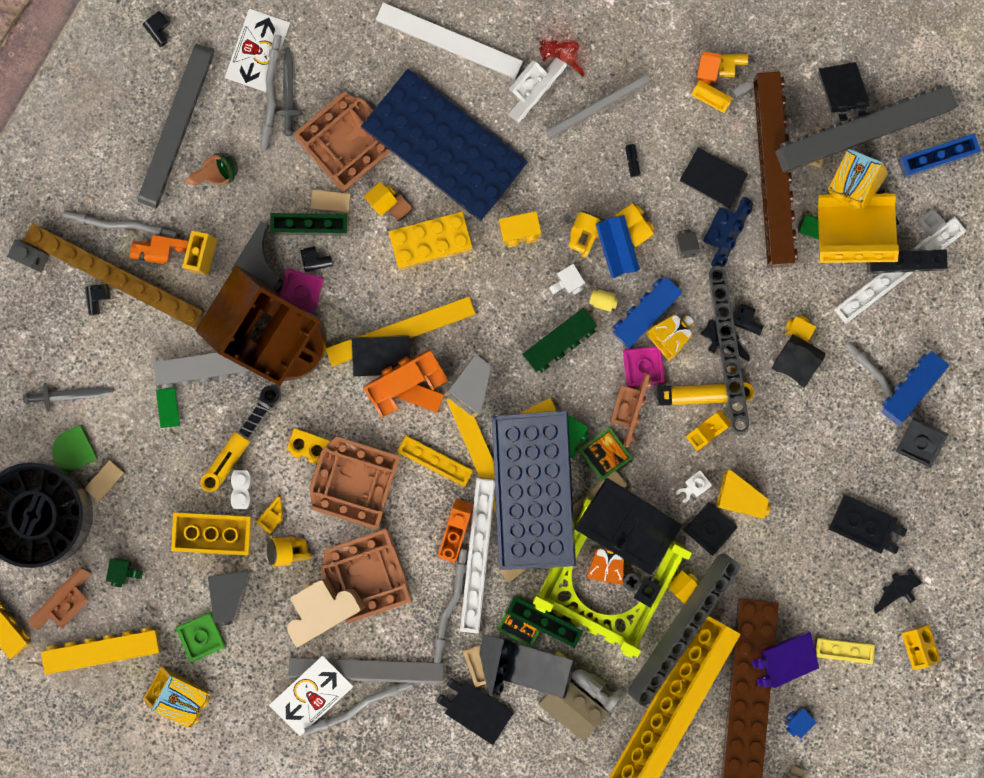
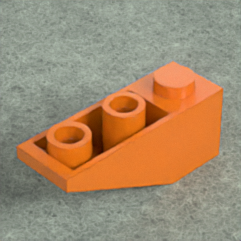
M455 499L438 558L456 563L473 509V503Z

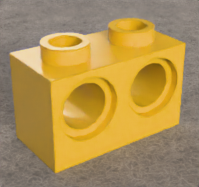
M294 428L286 450L291 451V456L299 459L301 455L308 457V462L317 465L319 456L313 454V447L320 445L324 449L331 441ZM297 439L304 441L305 445L301 450H297L294 446Z
M929 624L914 627L901 633L913 670L930 667L941 661Z

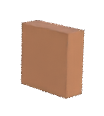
M398 195L396 197L398 202L389 211L397 221H400L413 209L401 195Z

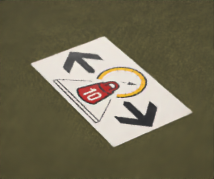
M249 9L225 78L266 92V75L270 57H268L269 49H272L274 35H280L282 38L279 51L281 50L290 22Z
M322 656L269 706L301 736L305 732L304 728L314 724L354 686Z

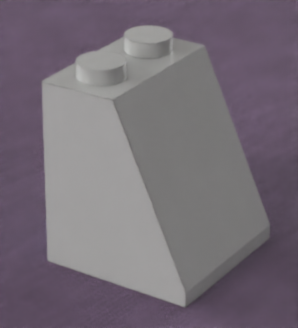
M482 355L473 356L443 394L472 417L478 416L482 411L491 365L488 364L489 360Z

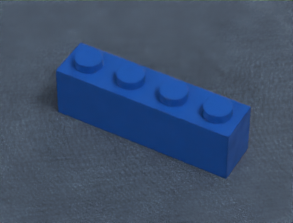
M974 133L903 156L898 162L903 177L907 178L977 155L981 150Z
M667 277L663 280L659 278L652 285L655 289L650 294L646 292L639 299L641 303L637 307L633 305L627 311L628 317L624 321L620 319L613 326L615 330L612 334L628 349L683 293Z
M932 351L928 355L924 353L917 362L920 365L916 369L912 368L905 376L908 379L904 384L900 382L894 389V392H896L892 398L888 396L882 403L884 408L881 413L899 427L949 367L947 362Z

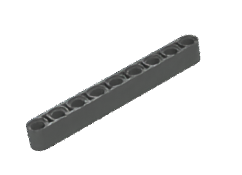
M195 44L138 196V202L157 209L213 60L215 52L213 49Z
M714 266L709 271V284L731 428L734 434L742 436L749 430V417L729 287L725 269L721 266ZM714 273H720L723 277L720 280H715L712 276ZM718 291H722L726 296L720 299L715 294ZM723 309L727 310L729 314L726 317H721L718 315V312ZM728 328L731 330V334L724 336L721 330ZM732 347L734 352L726 354L724 348ZM734 365L737 371L729 373L726 368ZM732 384H737L740 386V390L733 392L729 387ZM736 402L741 403L743 408L740 411H736L732 408V405ZM739 421L744 422L746 425L742 430L735 427V424Z
M722 553L716 557L630 685L628 693L640 705L645 706L652 701L738 573L739 563L727 554Z

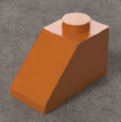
M702 51L699 58L696 81L701 80L710 86L715 84L722 54Z

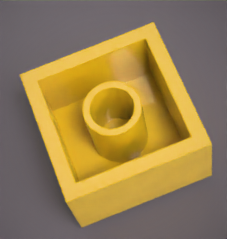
M537 211L499 219L503 246L507 245L508 248L519 246V242L524 241L527 244L536 243L541 238Z

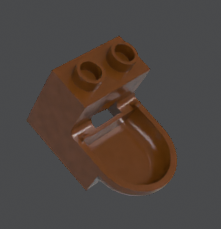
M237 265L195 330L219 355L278 386H281L283 381L297 380L313 372L322 361L327 346L325 327L313 312L281 295L267 282ZM264 311L272 316L257 342H254L247 336Z

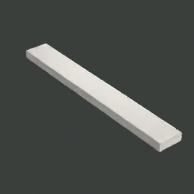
M382 3L376 17V21L515 80L523 63L522 60L386 3Z
M954 216L946 222L944 227L932 236L929 235L910 251L943 250L964 234L966 230ZM913 272L880 273L834 308V311L844 324H847Z
M476 478L460 631L480 633L495 495V480Z

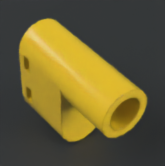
M722 54L719 65V77L734 78L735 65H748V54Z

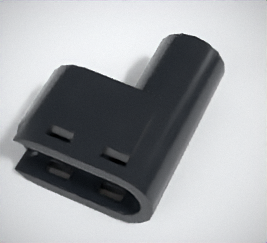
M158 11L142 25L158 46L163 47L169 40L162 30L170 25V21L163 13Z
M315 246L300 250L305 272L333 266L331 255L318 258Z
M107 284L85 287L89 316L100 314L98 301L111 299Z
M741 304L734 320V326L760 336L764 325L752 321L756 309Z

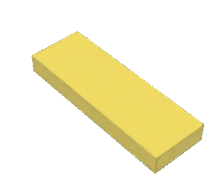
M817 637L815 652L816 656L820 658L873 664L875 645Z

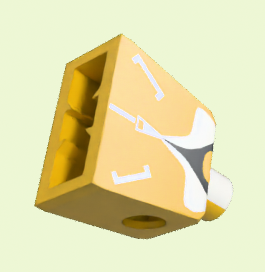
M673 315L652 327L645 334L670 361L693 335L688 328L694 322L688 315L681 320L677 315Z

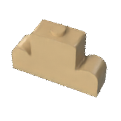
M327 578L319 580L314 584L311 581L302 586L303 590L291 597V601L300 617L288 624L287 631L296 648L366 607L358 593L353 589H346L336 594Z

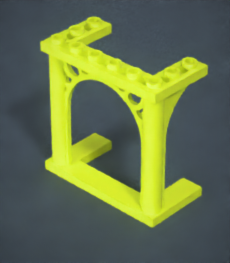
M586 496L585 500L583 501V508L574 524V528L581 519L582 515L586 511L587 507L589 506L593 498ZM574 529L575 554L577 558L587 537ZM673 540L654 575V578L660 581L659 585L662 588L651 607L638 602L630 610L614 615L601 614L589 609L580 601L574 591L572 584L573 566L552 567L540 591L536 592L533 604H535L537 610L543 613L546 610L551 612L553 609L552 613L561 618L565 615L570 618L572 624L579 627L582 624L588 627V632L596 636L598 633L605 636V641L613 645L615 642L618 643L620 649H622V654L627 657L633 658L635 656L638 658L641 652L639 642L682 559L689 560L692 552L689 548ZM564 579L568 582V586L559 587L560 584L563 585ZM648 586L646 593L650 594L653 590ZM562 591H569L571 598L567 601H560L558 594ZM571 602H576L578 604V607L574 609V606L566 605H569ZM589 612H592L593 616L588 617L587 614ZM630 614L634 615V617L631 619V621H633L631 625L627 618V616ZM618 618L623 619L626 624L623 632H619L615 627V621ZM605 619L611 621L612 629L609 628V625L607 623L604 625L603 622Z

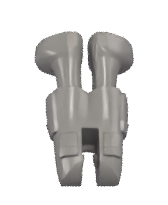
M579 666L571 676L576 685L583 688L594 699L596 698L609 712L617 706L627 692L622 687L615 692L607 690L605 688L607 683L584 666Z

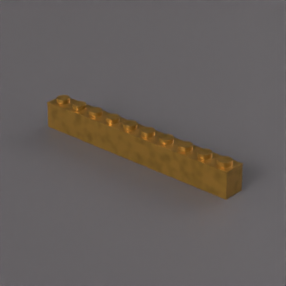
M31 224L23 241L194 329H197L205 314L202 310L34 224Z

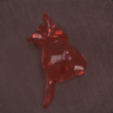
M542 40L539 42L542 45L539 51L543 62L548 58L556 57L570 64L572 68L584 77L583 69L576 63L579 49L576 41L565 40L562 43H558L556 40Z

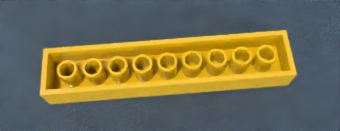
M710 616L707 617L656 693L609 778H660L741 634Z

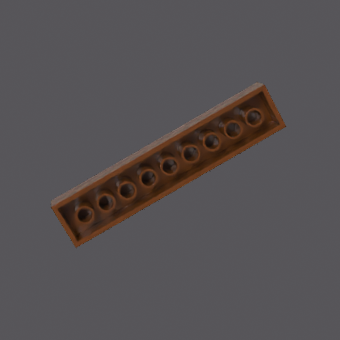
M780 71L763 72L756 74L753 84L767 268L791 267L795 264V260H798L797 248L794 249L796 230L792 228V222H795V212L791 210L793 191L789 189V185L792 183L791 172L783 173L775 151L781 148L780 144L789 141V135L785 134V126L788 125L787 115H784L783 111L784 107H786V97L782 96V88L785 87L784 76L781 77Z
M738 598L735 631L741 635L733 647L721 778L763 777L771 687L764 688V685L758 687L756 679L767 675L766 668H753L752 660L762 657V650L775 645L778 602Z

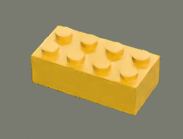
M463 211L388 231L399 271L473 251Z
M173 512L171 551L251 555L253 517Z

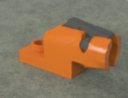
M152 235L151 243L150 241H132L130 258L135 262L156 268L159 264L170 262L172 248H175L174 251L186 253L189 241Z

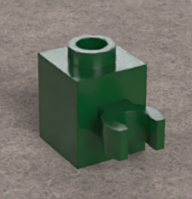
M110 558L106 582H111L110 586L122 587V584H128L129 577L142 579L143 571L130 569L132 561Z

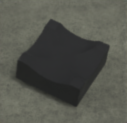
M792 334L774 361L772 369L788 375L805 388L817 368L823 362L826 353Z

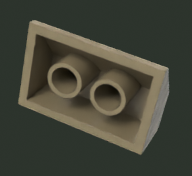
M571 681L566 698L546 694L538 704L582 741L597 728L608 714L606 709Z

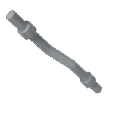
M274 35L272 49H269L268 55L270 57L266 75L268 109L264 126L262 125L261 133L263 135L260 149L265 150L268 149L270 135L273 133L272 123L276 107L273 79L277 59L280 58L281 53L279 48L282 36Z
M65 210L63 213V218L77 221L78 224L82 225L89 224L105 229L134 228L153 233L156 236L177 238V232L164 229L160 225L152 226L133 220L108 222L89 217L88 214L81 212L77 214Z
M849 342L845 348L855 357L859 364H862L877 378L886 396L892 398L894 392L885 376L867 359L868 356L863 351L860 352ZM914 411L906 418L909 423L913 417L918 420L920 419Z
M460 549L458 564L455 567V572L457 573L454 593L440 616L438 636L434 643V647H436L435 663H441L443 648L446 646L447 620L461 597L463 577L467 570L465 564L468 550Z
M401 683L396 686L393 684L388 686V689L369 695L349 711L327 720L324 718L319 720L318 723L304 728L306 736L320 730L323 732L328 730L330 726L349 720L370 703L388 696H397L399 692L412 688V684Z

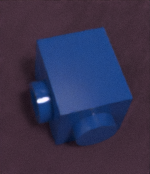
M802 707L796 712L794 710L790 712L785 722L788 726L786 730L793 737L797 735L800 739L817 723Z

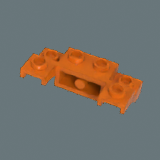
M431 349L416 357L401 359L398 362L399 365L393 368L392 366L385 368L381 371L380 377L363 386L381 418L398 410L393 397L425 379L432 391L443 383L449 382Z

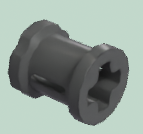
M628 573L623 577V586L630 591H634L640 586V578L634 573ZM631 576L634 580H636V583L633 584V587H631L629 584H626V581H628L629 577Z

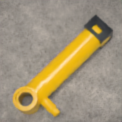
M730 368V373L736 372V368ZM744 382V387L749 392L746 397L747 402L753 398L754 388L751 384ZM725 384L656 387L657 406L728 403ZM732 384L729 387L733 392L740 390V386L737 384Z

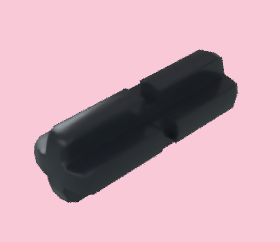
M626 145L625 150L627 160H629L630 176H640L636 145Z

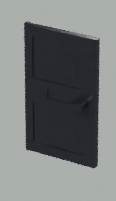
M605 478V481L574 529L652 575L676 535L683 527V524L611 479Z

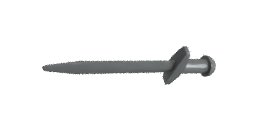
M289 47L286 48L283 62L284 110L274 113L276 116L285 117V130H283L285 136H292L294 130H292V116L303 114L302 111L293 110V61Z
M44 383L43 394L29 395L26 393L23 396V402L29 405L31 402L44 401L46 411H49L51 401L100 397L113 393L114 389L96 387L49 392L47 383Z

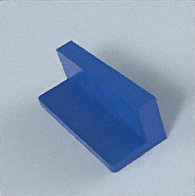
M613 216L596 223L611 278L640 270L625 216Z

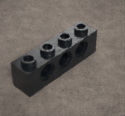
M947 249L899 251L898 262H866L867 274L944 271L948 269Z

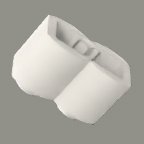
M234 470L232 473L231 484L234 490L231 494V505L233 509H250L252 505L250 489L253 478L248 470Z

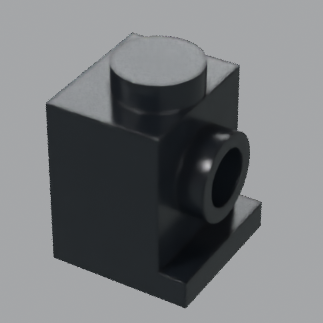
M652 576L649 579L645 577L633 598L651 607L662 588L659 585L660 581ZM648 586L653 590L650 594L645 592V588Z

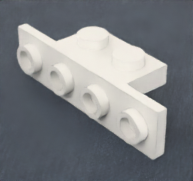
M556 57L547 69L544 70L536 61L532 60L509 88L519 99V102L510 111L508 116L517 122L524 119L544 92L551 87L555 79L563 73L567 63Z

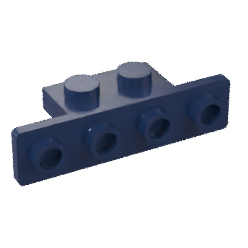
M743 196L735 213L719 207L703 240L704 243L718 248L711 262L713 267H724L727 264L728 256L736 245V239L744 228L746 218L752 212L753 202Z

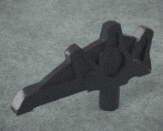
M709 320L707 327L700 335L710 339L712 343L708 351L714 354L719 346L714 321ZM723 328L721 330V333L724 336H728L731 334L728 328ZM736 335L739 357L749 362L750 356L744 351L738 342L739 336ZM725 347L729 351L734 352L732 347Z
M907 570V575L899 576L896 573L892 575V583L889 586L883 587L884 594L879 603L874 607L875 614L900 597L905 596L909 603L916 600L911 591L923 582L915 577L913 570Z

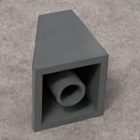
M251 570L208 576L214 623H219V626L231 625L233 620L238 618L251 576Z

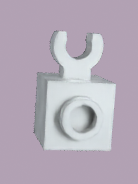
M572 264L557 273L560 281L549 287L553 295L564 288L568 295L571 293L576 295L584 290L582 286L585 285V282L575 265Z
M699 470L683 482L686 488L678 489L676 495L684 492L686 498L682 502L685 503L690 499L691 494L694 497H698L712 485Z

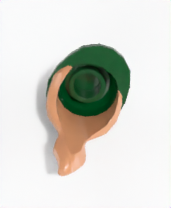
M214 153L213 156L204 161L202 169L192 172L185 179V182L189 185H198L202 181H208L215 185L229 184L234 181L238 172V162L228 153Z

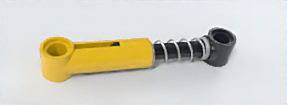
M266 386L262 389L261 395L258 398V405H255L254 411L250 412V416L245 420L243 427H240L239 432L234 431L206 474L202 476L200 485L204 491L215 492L220 489L221 484L249 445L250 435L252 432H255L256 426L260 425L259 422L262 418H265V413L270 411V408H273L280 401L281 392L278 388ZM270 390H274L276 393V397L272 401H268L266 398V393ZM226 458H227V459H228L227 462L225 463V465L222 467V469L220 470V472H219L218 475H217V474H216L217 471L220 469V467L222 466V464L224 463V461H225ZM213 477L216 481L213 488H209L206 484L207 479Z

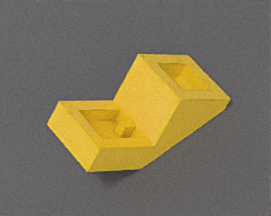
M719 410L685 437L696 451H699L730 427L731 422Z

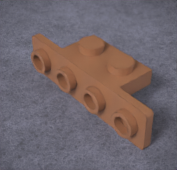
M647 372L643 374L639 390L620 385L610 418L611 423L628 427L623 441V446L629 448V444L634 442L635 433L633 431L640 422L641 415H638L640 407H644L646 402L644 394L651 385L652 378H649L650 374Z
M83 567L75 570L71 577L58 588L56 593L47 599L45 604L32 615L28 624L39 630L52 618L59 627L64 628L89 601L79 587L91 576V573Z

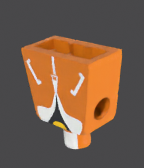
M596 548L586 578L623 585L624 559L606 548L604 550Z

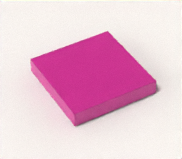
M287 269L280 294L315 314L324 278Z
M656 346L623 350L627 387H640L644 372L650 374L649 378H652L651 385L665 384L662 352Z

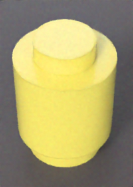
M593 289L589 304L593 305L594 308L611 312L612 308L616 309L618 298L615 297L616 293Z

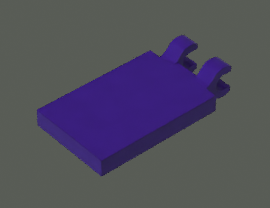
M809 631L800 633L762 650V657L752 660L753 668H766L767 675L756 679L758 687L764 685V688L779 687L819 669L812 635Z

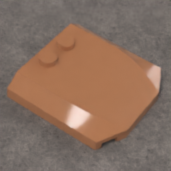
M346 92L339 95L293 135L300 146L343 192L391 153L390 150L361 129V125L373 112L372 108L363 99L355 98Z
M335 436L320 452L309 487L312 510L378 530L383 508L401 456Z
M388 528L323 551L324 558L323 565L321 566L323 579L327 578L330 581L336 594L346 589L355 590L366 607L346 619L348 623L412 602L411 591Z

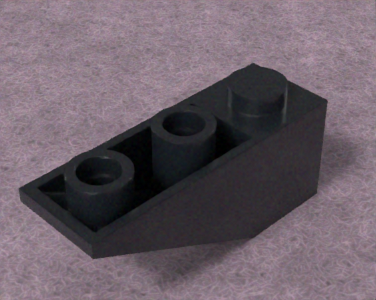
M483 635L479 654L488 693L491 697H500L504 690L503 681L508 671L507 662L512 652V640Z

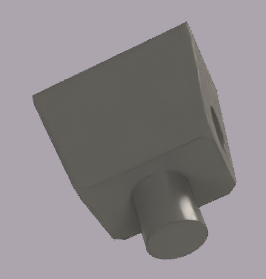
M15 239L7 257L42 273L49 255Z

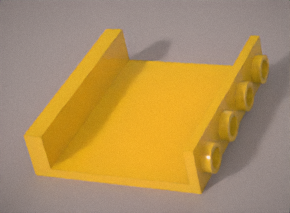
M831 194L818 195L820 263L898 262L896 194H875L866 209L861 207L859 209L853 208L849 205V202L844 200L842 202L836 201L831 198Z

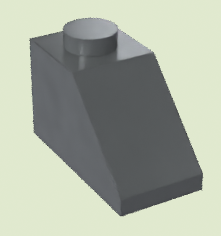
M690 229L679 231V234L675 236L678 259L698 256L700 254V247L696 233L690 232Z

